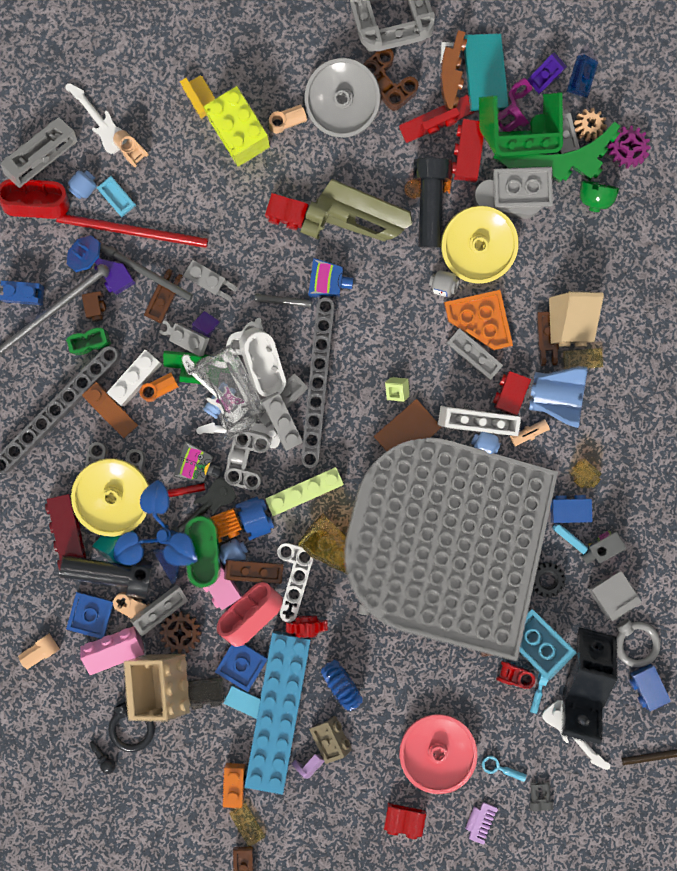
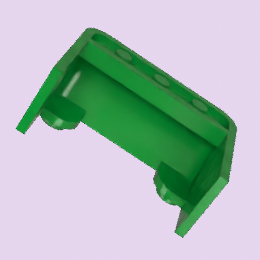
M562 93L543 94V114H537L532 117L530 130L499 132L497 96L479 97L480 131L493 153L497 156L559 152L563 146Z

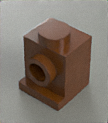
M101 291L82 294L85 316L88 319H92V322L104 320L103 312L106 311L105 301L101 300L104 297V293Z

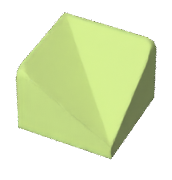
M392 377L385 382L387 400L404 402L409 397L408 379Z

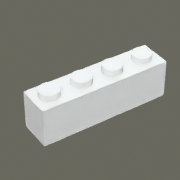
M440 406L438 425L447 428L518 436L521 417Z

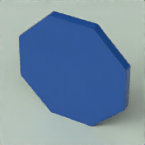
M92 235L77 239L68 250L67 265L75 272L90 269L100 256L101 243Z

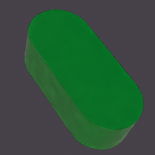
M199 516L190 520L185 527V534L191 538L198 561L187 565V575L193 585L206 588L213 585L221 573L218 527L214 520L206 516Z

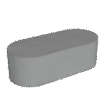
M485 180L478 185L473 196L475 206L494 208L493 180ZM542 207L498 208L497 210L507 217L527 219L534 217Z

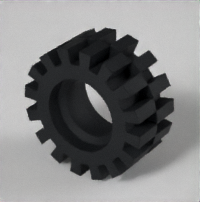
M540 563L537 567L533 591L542 597H556L559 592L563 591L562 588L566 585L564 583L566 581L564 571L553 563ZM546 572L552 573L555 579L554 584L550 587H544L540 582L541 576Z

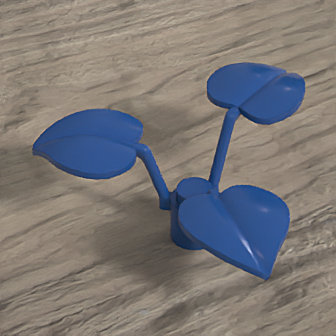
M160 480L153 482L141 494L140 506L145 513H153V517L163 528L158 531L156 539L139 541V537L135 532H127L120 536L114 547L115 561L125 565H134L141 560L144 553L143 547L140 544L153 542L167 545L163 550V556L172 565L184 566L198 561L191 538L184 533H176L174 530L168 529L169 526L157 516V513L164 514L167 511L169 495L165 485Z

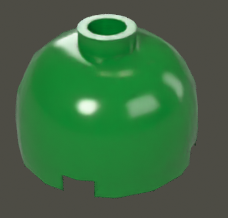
M582 181L579 193L580 200L589 207V211L600 213L601 209H608L615 203L619 188L592 181Z

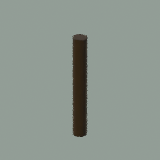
M677 749L621 758L622 765L677 757Z

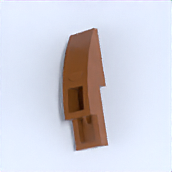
M460 30L457 32L453 49L445 47L441 64L440 84L446 111L457 107L459 97L456 96L458 89L462 90L464 78H461L463 72L455 70L460 68L462 58L459 57L461 50H465L467 39H464L465 32Z

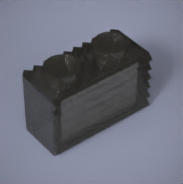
M222 676L188 681L191 709L203 708L204 704H210L211 707L221 706L222 702H225L226 694L224 678Z

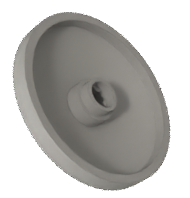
M338 58L325 62L313 72L306 85L305 107L309 118L318 129L334 137H351L365 131L374 122L380 109L381 91L376 77L369 68L352 59Z

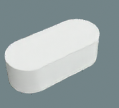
M260 328L246 330L240 337L239 346L252 386L264 397H268L277 391L281 394L285 388L286 379L272 337Z

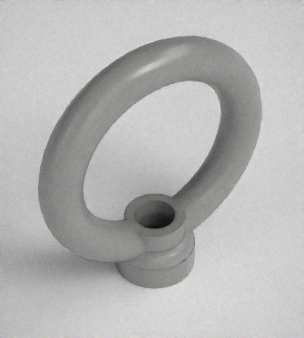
M624 619L616 626L619 631L616 638L617 655L623 663L631 667L640 668L651 664L657 658L660 651V638L651 625L644 622L631 623L629 619ZM636 629L646 631L651 636L653 642L650 654L641 660L631 659L626 655L623 648L625 637L632 634Z

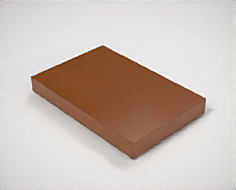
M416 399L373 437L387 452L393 447L410 440L430 438L442 427L438 425L437 421Z

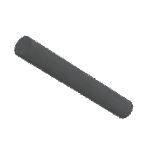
M255 294L256 302L303 307L312 306V300Z

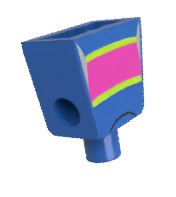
M313 258L308 295L309 297L340 296L341 288L352 289L353 278L342 276L343 267Z

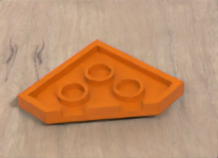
M501 290L444 302L449 323L460 328L492 350L513 346Z

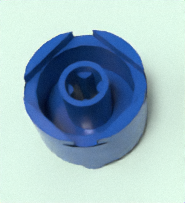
M256 496L235 505L236 508L241 509L238 515L244 531L250 533V536L247 537L249 541L270 533V529L274 528L271 518L265 515L264 510H267L263 499H259Z

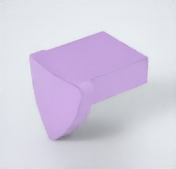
M315 754L305 766L296 759L292 762V765L305 779H308L323 764L324 759L320 755Z

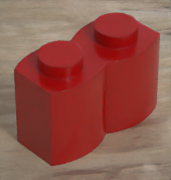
M271 193L265 217L268 218V222L279 225L281 222L287 224L286 227L289 229H302L309 206L307 203Z
M388 803L384 830L388 834L395 836L398 833L406 834V837L410 839L422 837L426 810Z

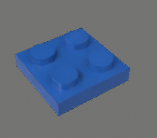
M77 591L66 630L102 639L107 632L113 610V601Z
M246 644L238 647L231 645L215 673L248 692L268 658Z

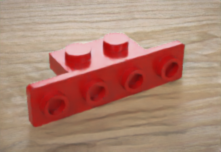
M465 95L459 98L456 108L446 111L445 105L399 125V129L405 142L409 143L427 134L432 135L444 126H452L458 120L473 114L474 111H470L469 97Z

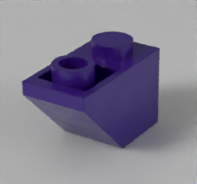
M99 258L95 261V270L98 269L97 265L104 264L109 268V276L107 278L104 277L106 280L104 285L109 292L113 291L117 295L136 283L123 264Z

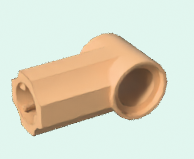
M300 104L282 112H273L269 117V129L273 133H281L284 129L306 122L307 118L304 108ZM278 119L282 121V124L276 126L272 122Z
M49 633L38 640L34 646L22 652L18 656L19 661L26 669H29L42 659H46L59 651L60 648Z

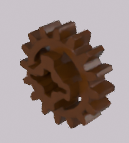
M180 611L179 616H177L174 612L172 613V619L170 617L165 618L167 624H161V627L164 628V630L159 632V634L164 635L161 642L166 641L165 648L172 647V653L176 649L179 654L182 653L183 649L188 653L190 651L189 647L194 649L196 647L194 642H200L201 640L197 637V635L202 634V631L197 630L201 624H195L197 618L191 619V613L184 616L183 611ZM177 621L176 627L170 629L171 623ZM185 621L188 622L192 626V628H188L185 625ZM180 626L182 628V632H185L182 638L179 634H176V632L180 629ZM169 637H172L176 641V644L173 643ZM187 637H193L188 644L184 645Z

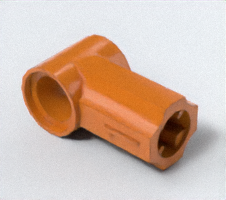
M168 373L150 383L142 385L139 393L145 401L153 402L179 387L172 373ZM147 388L154 389L152 397H145L144 392Z

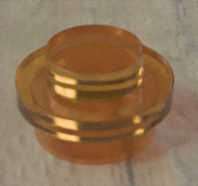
M410 180L406 183L404 191L409 198L417 199L420 197V181Z

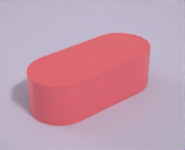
M265 582L254 585L220 617L217 623L218 634L233 646L244 645L278 614L283 603L282 596Z

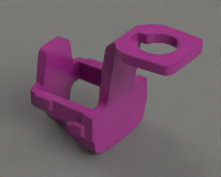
M526 78L521 79L511 87L509 97L512 103L498 113V126L503 132H511L518 126L525 127L529 123L517 99L524 97L533 89ZM521 85H526L523 92L516 93ZM509 114L513 115L515 119L504 127L501 120Z

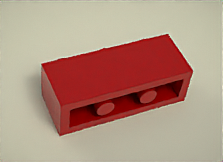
M463 119L462 124H458L456 136H460L459 144L455 143L454 155H457L456 162H452L451 173L454 174L455 180L476 182L479 174L484 136L480 131L479 121Z

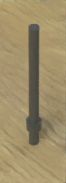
M101 243L100 251L104 252L108 258L116 259L184 299L192 300L193 294L122 255L116 248L108 247Z

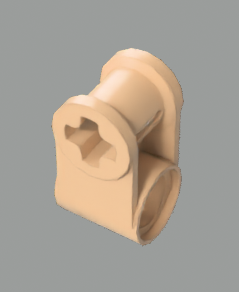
M120 130L114 134V144L134 168L143 157L149 156L144 148L126 131ZM127 139V142L122 145L123 140Z
M126 592L118 593L113 600L114 608L130 619L150 604L146 605L141 602V599L126 596ZM122 598H125V599H126V600H125V603H126V604H123V606H120V605H119V603H120L119 600H121Z

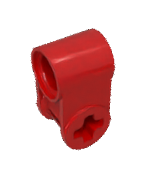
M501 661L502 668L499 676L496 677L497 681L524 689L534 686L535 677L531 671L518 667L515 664ZM525 674L531 677L528 683L521 682V677Z

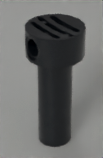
M414 159L413 180L420 181L419 248H441L443 182L451 181L452 160Z
M63 555L59 578L127 588L126 596L146 599L152 561L141 559L134 565H125ZM139 576L143 580H137L135 577Z

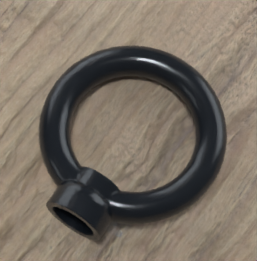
M127 701L115 706L114 710L116 713L112 716L108 727L112 743L125 752H137L147 747L154 737V722L145 721L147 733L141 742L137 744L124 743L117 736L116 726L120 719L128 716Z

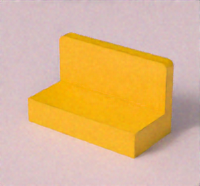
M201 75L191 81L184 78L180 81L181 86L200 119L207 116L203 106L215 100V97Z

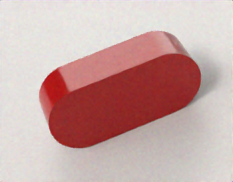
M8 179L0 184V205L2 210L10 216L57 219L64 216L69 210L70 203L66 190L58 182L29 180L19 188Z

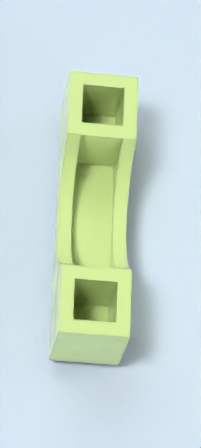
M335 467L265 498L272 516H275L344 484Z

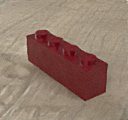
M71 494L46 499L47 503H45L46 512L48 515L50 514L51 522H49L50 531L55 536V541H53L54 550L59 555V560H57L59 570L63 555L87 558L79 520L72 507Z

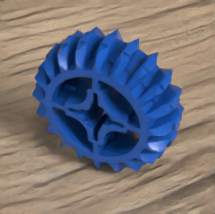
M338 661L328 662L321 669V673L329 688L346 710L356 709L363 702V697Z

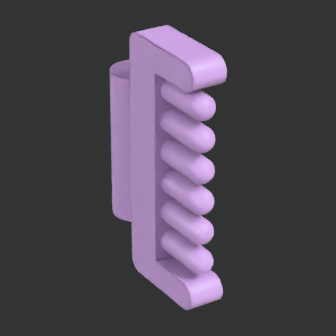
M482 802L480 809L473 807L465 827L466 830L470 831V840L480 844L485 843V834H488V831L485 829H490L488 825L492 824L491 821L494 819L492 816H495V812L498 811L497 807Z

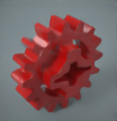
M316 615L297 616L296 620L286 622V633H295L298 638L317 637L319 632L328 630V621L324 619L318 620Z

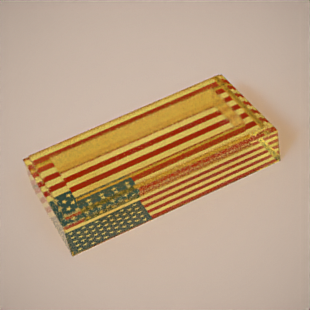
M602 348L563 351L564 370L579 366L587 367V369L602 368Z
M244 803L242 808H236L229 812L248 847L265 838L264 832L247 803Z

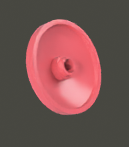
M432 714L416 720L409 726L400 743L399 758L404 774L414 786L428 793L445 794L459 789L470 779L477 763V746L471 732L462 722L448 715Z

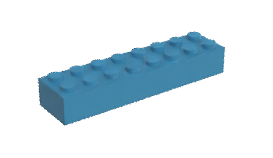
M274 630L272 632L244 788L283 795L311 637L298 638L296 634Z

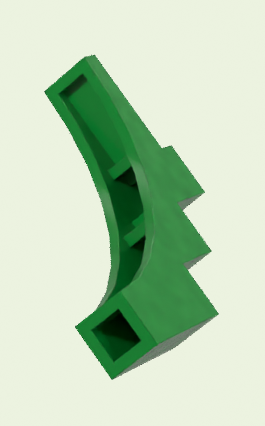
M613 122L605 133L592 143L568 153L554 155H494L493 159L505 168L552 167V178L559 183L562 179L566 181L572 173L570 168H573L590 181L592 177L596 179L602 172L601 165L603 162L597 158L598 156L602 158L608 150L606 145L609 141L614 142L620 132L617 130L620 128V125Z

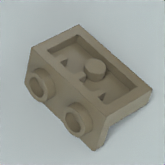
M332 716L329 720L314 725L309 729L326 764L344 758L352 750L350 741L346 738L342 725L336 716Z

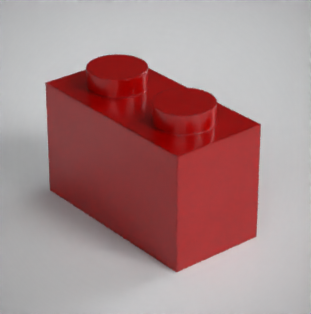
M511 371L507 372V375L503 374L499 383L502 386L500 393L496 392L493 398L494 408L517 416L531 379Z

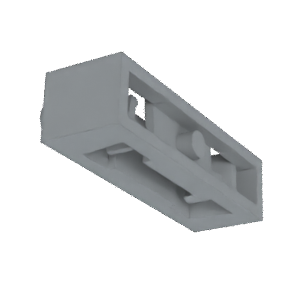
M58 117L50 122L42 131L36 133L28 142L21 145L14 153L4 158L0 163L4 174L20 188L77 143L75 132ZM62 142L65 143V144H64L63 146H61L58 150L55 149V148L58 147ZM30 168L32 169L29 173L22 177L23 173L28 171Z

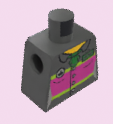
M185 442L173 476L206 482L208 475L219 478L222 467L212 464L214 456L191 443Z
M613 527L588 543L590 549L585 554H581V557L586 564L595 559L600 564L627 548ZM599 547H605L604 551L602 552L597 551V549Z

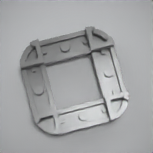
M350 0L360 41L369 52L382 51L423 41L426 38H430L433 34L435 14L432 12L429 0H408L414 21L379 29L378 25H376L370 2L378 0Z

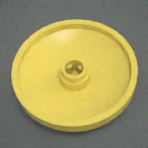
M488 206L468 207L453 216L446 225L441 239L442 256L447 267L460 279L471 283L491 282L505 274L515 261L518 252V235L511 220L501 211Z
M114 458L98 460L88 465L74 482L71 493L74 513L87 529L103 536L123 535L134 530L144 520L147 513L140 506V497L149 484L142 472L129 462Z

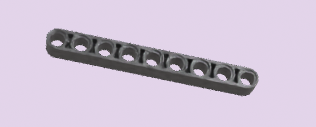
M330 298L320 299L316 309L301 457L303 465L308 468H313L318 464L334 315V303ZM323 303L330 304L331 309L328 312H323L320 309ZM327 322L329 328L326 331H321L318 328L319 323ZM318 341H325L327 343L326 349L319 350L316 347ZM318 359L323 360L325 367L317 369L314 366L315 361ZM314 379H322L323 386L315 388L312 385ZM312 398H320L321 405L316 408L311 406ZM312 416H317L320 420L319 424L315 427L310 426L308 422ZM310 435H315L318 439L317 444L314 446L307 444V437ZM308 454H313L316 458L315 463L312 465H308L305 462V457Z
M110 346L103 348L0 452V461L4 460L6 462V468L3 471L0 469V474L12 471L84 398L82 394L95 382H99L120 361L121 356L117 349ZM114 351L115 358L108 361L107 353ZM99 364L101 372L95 375L93 368ZM83 378L88 380V385L85 388L80 387V381ZM69 392L74 393V399L71 402H68L66 399ZM58 405L61 408V412L55 416L53 408ZM42 419L47 421L45 429H41L39 425ZM28 433H32L34 437L31 443L26 441ZM16 446L20 449V454L17 457L12 452Z

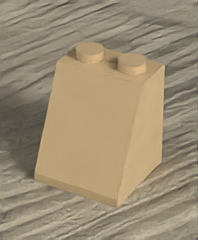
M568 292L550 297L551 344H559V347H569L570 344H575V347H586L587 343L594 342L604 297L603 293Z

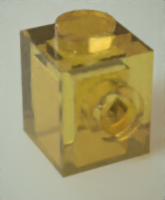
M580 459L569 472L575 478L573 482L580 488H594L601 480L599 477L602 474L586 459Z

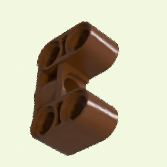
M391 49L377 51L363 65L375 70L373 74L380 87L381 100L389 109L398 110L415 97L419 86L416 78L409 76L398 84L393 83L385 72L393 64L394 53ZM382 56H387L390 60L388 62H383L380 58ZM412 85L414 90L407 91L405 86ZM398 97L400 101L392 103L390 98Z

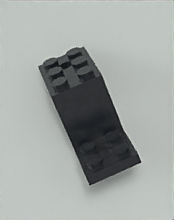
M579 627L577 633V661L563 689L562 736L601 745L603 741L602 710L618 680L616 636ZM578 720L583 721L585 725L581 724Z

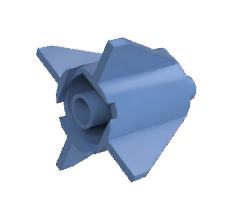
M579 366L549 374L535 372L534 383L536 385L532 384L531 396L534 399L530 401L529 410L545 412L567 425L579 428L587 367Z

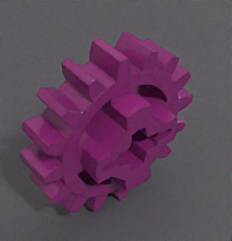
M625 126L622 127L615 141L608 145V148L612 149L609 156L614 155L615 158L612 161L616 162L618 160L619 167L625 164L626 169H628L632 164L636 168L638 163L642 164L644 158L649 156L646 151H649L651 146L646 144L650 139L644 138L646 132L639 133V127L636 131L633 130V126H630L628 130ZM626 136L625 141L618 142L621 137ZM627 144H630V147L633 148V149H632V150H629V147L626 146V145H627ZM634 153H640L638 157L633 159Z

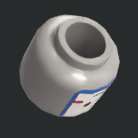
M439 270L435 275L431 276L429 285L432 286L434 294L450 297L452 294H456L459 280L454 273Z

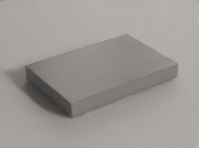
M552 167L493 169L494 208L552 207Z

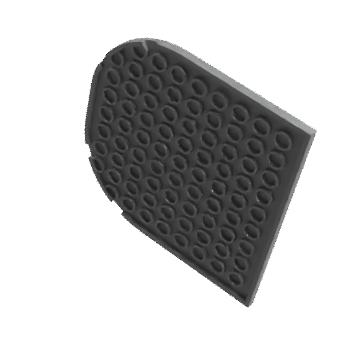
M426 438L410 440L393 447L380 456L368 469L360 483L355 498L344 551L346 572L355 595L368 612L394 629L517 661L558 472L498 454H489L484 450L444 439Z

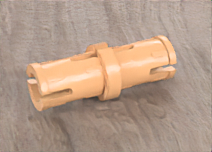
M543 419L530 427L529 425L525 426V429L520 431L518 436L511 435L510 439L516 447L529 439L531 441L534 440L536 436L550 430L546 420ZM537 429L536 431H534V432H532V433H530V434H528V435L522 437L523 435H525V434H527V433H529V432H531V431Z

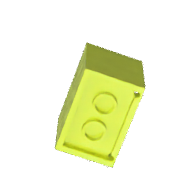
M237 86L203 106L209 122L238 167L270 148L268 135Z

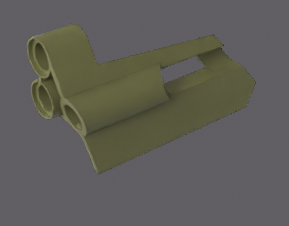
M331 179L316 202H311L301 233L319 240L320 231L324 229L326 223L385 242L400 235L413 222L410 211ZM356 216L385 229L380 232L373 231L357 224L355 218Z

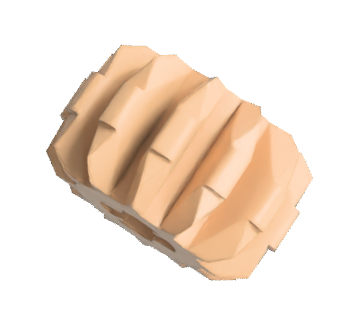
M594 108L590 112L584 109L582 114L579 113L576 116L577 120L574 121L573 125L577 127L575 128L576 133L581 132L579 139L586 136L585 140L589 142L590 138L594 141L598 136L604 134L603 130L606 129L607 125L603 122H605L606 117H599L601 111L595 114ZM589 122L593 123L591 128L587 126Z

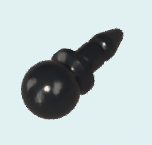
M91 741L90 746L99 759L97 764H100L101 771L104 774L113 773L116 768L114 760L110 759L108 754L104 756L103 751L99 749L100 747Z

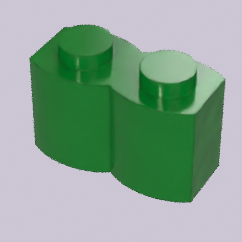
M94 328L85 334H73L66 339L69 352L74 355H85L93 349L102 350L111 345L108 331L103 328Z

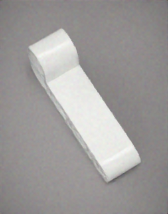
M285 542L277 550L278 557L294 564L280 610V617L285 622H292L298 614L313 561V552L306 547ZM284 546L291 548L292 554L288 557L281 554V549ZM308 552L310 560L307 562L301 561L299 558L300 553ZM297 570L304 572L305 578L303 580H297L294 577V573ZM297 589L300 596L293 599L289 596V591ZM290 603H297V606L293 604L291 610L294 615L286 617L284 610H288Z

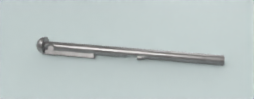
M104 264L97 265L98 269L0 345V355L102 276L107 278L109 276V268Z

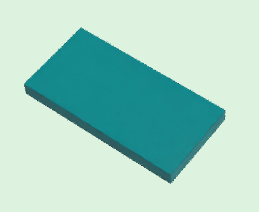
M501 34L465 35L464 39H467L464 54L470 111H479V97L497 96L498 110L506 109L509 105Z

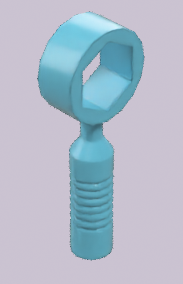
M540 672L537 679L539 687L535 691L530 712L535 714L538 712L543 694L542 687L546 686L548 679Z
M488 755L482 760V768L488 774L501 770L505 775L523 782L526 780L527 774L509 767L499 766V761L492 755ZM488 759L495 760L496 767L492 770L485 768V762Z

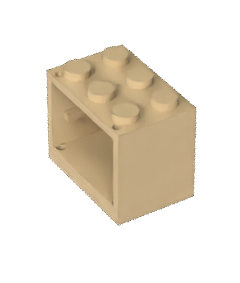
M150 654L124 661L128 720L168 721L190 713L185 654Z

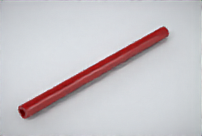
M68 214L56 219V222L203 248H207L208 238Z

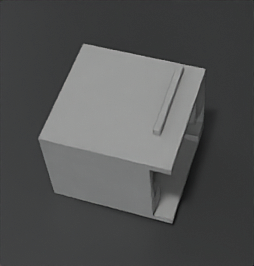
M619 570L614 571L588 588V591L607 620L611 619L614 621L642 603L622 571Z

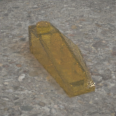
M323 513L308 528L298 544L312 558L347 574L344 557L346 535Z

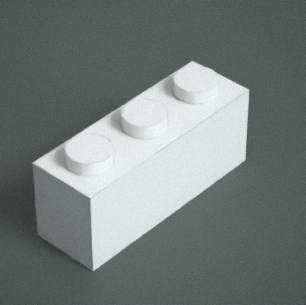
M144 350L109 389L107 394L121 406L125 407L140 390L141 386L159 369L162 363L147 350Z

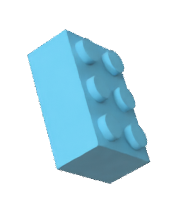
M533 609L527 614L519 651L546 679L551 680L577 652Z

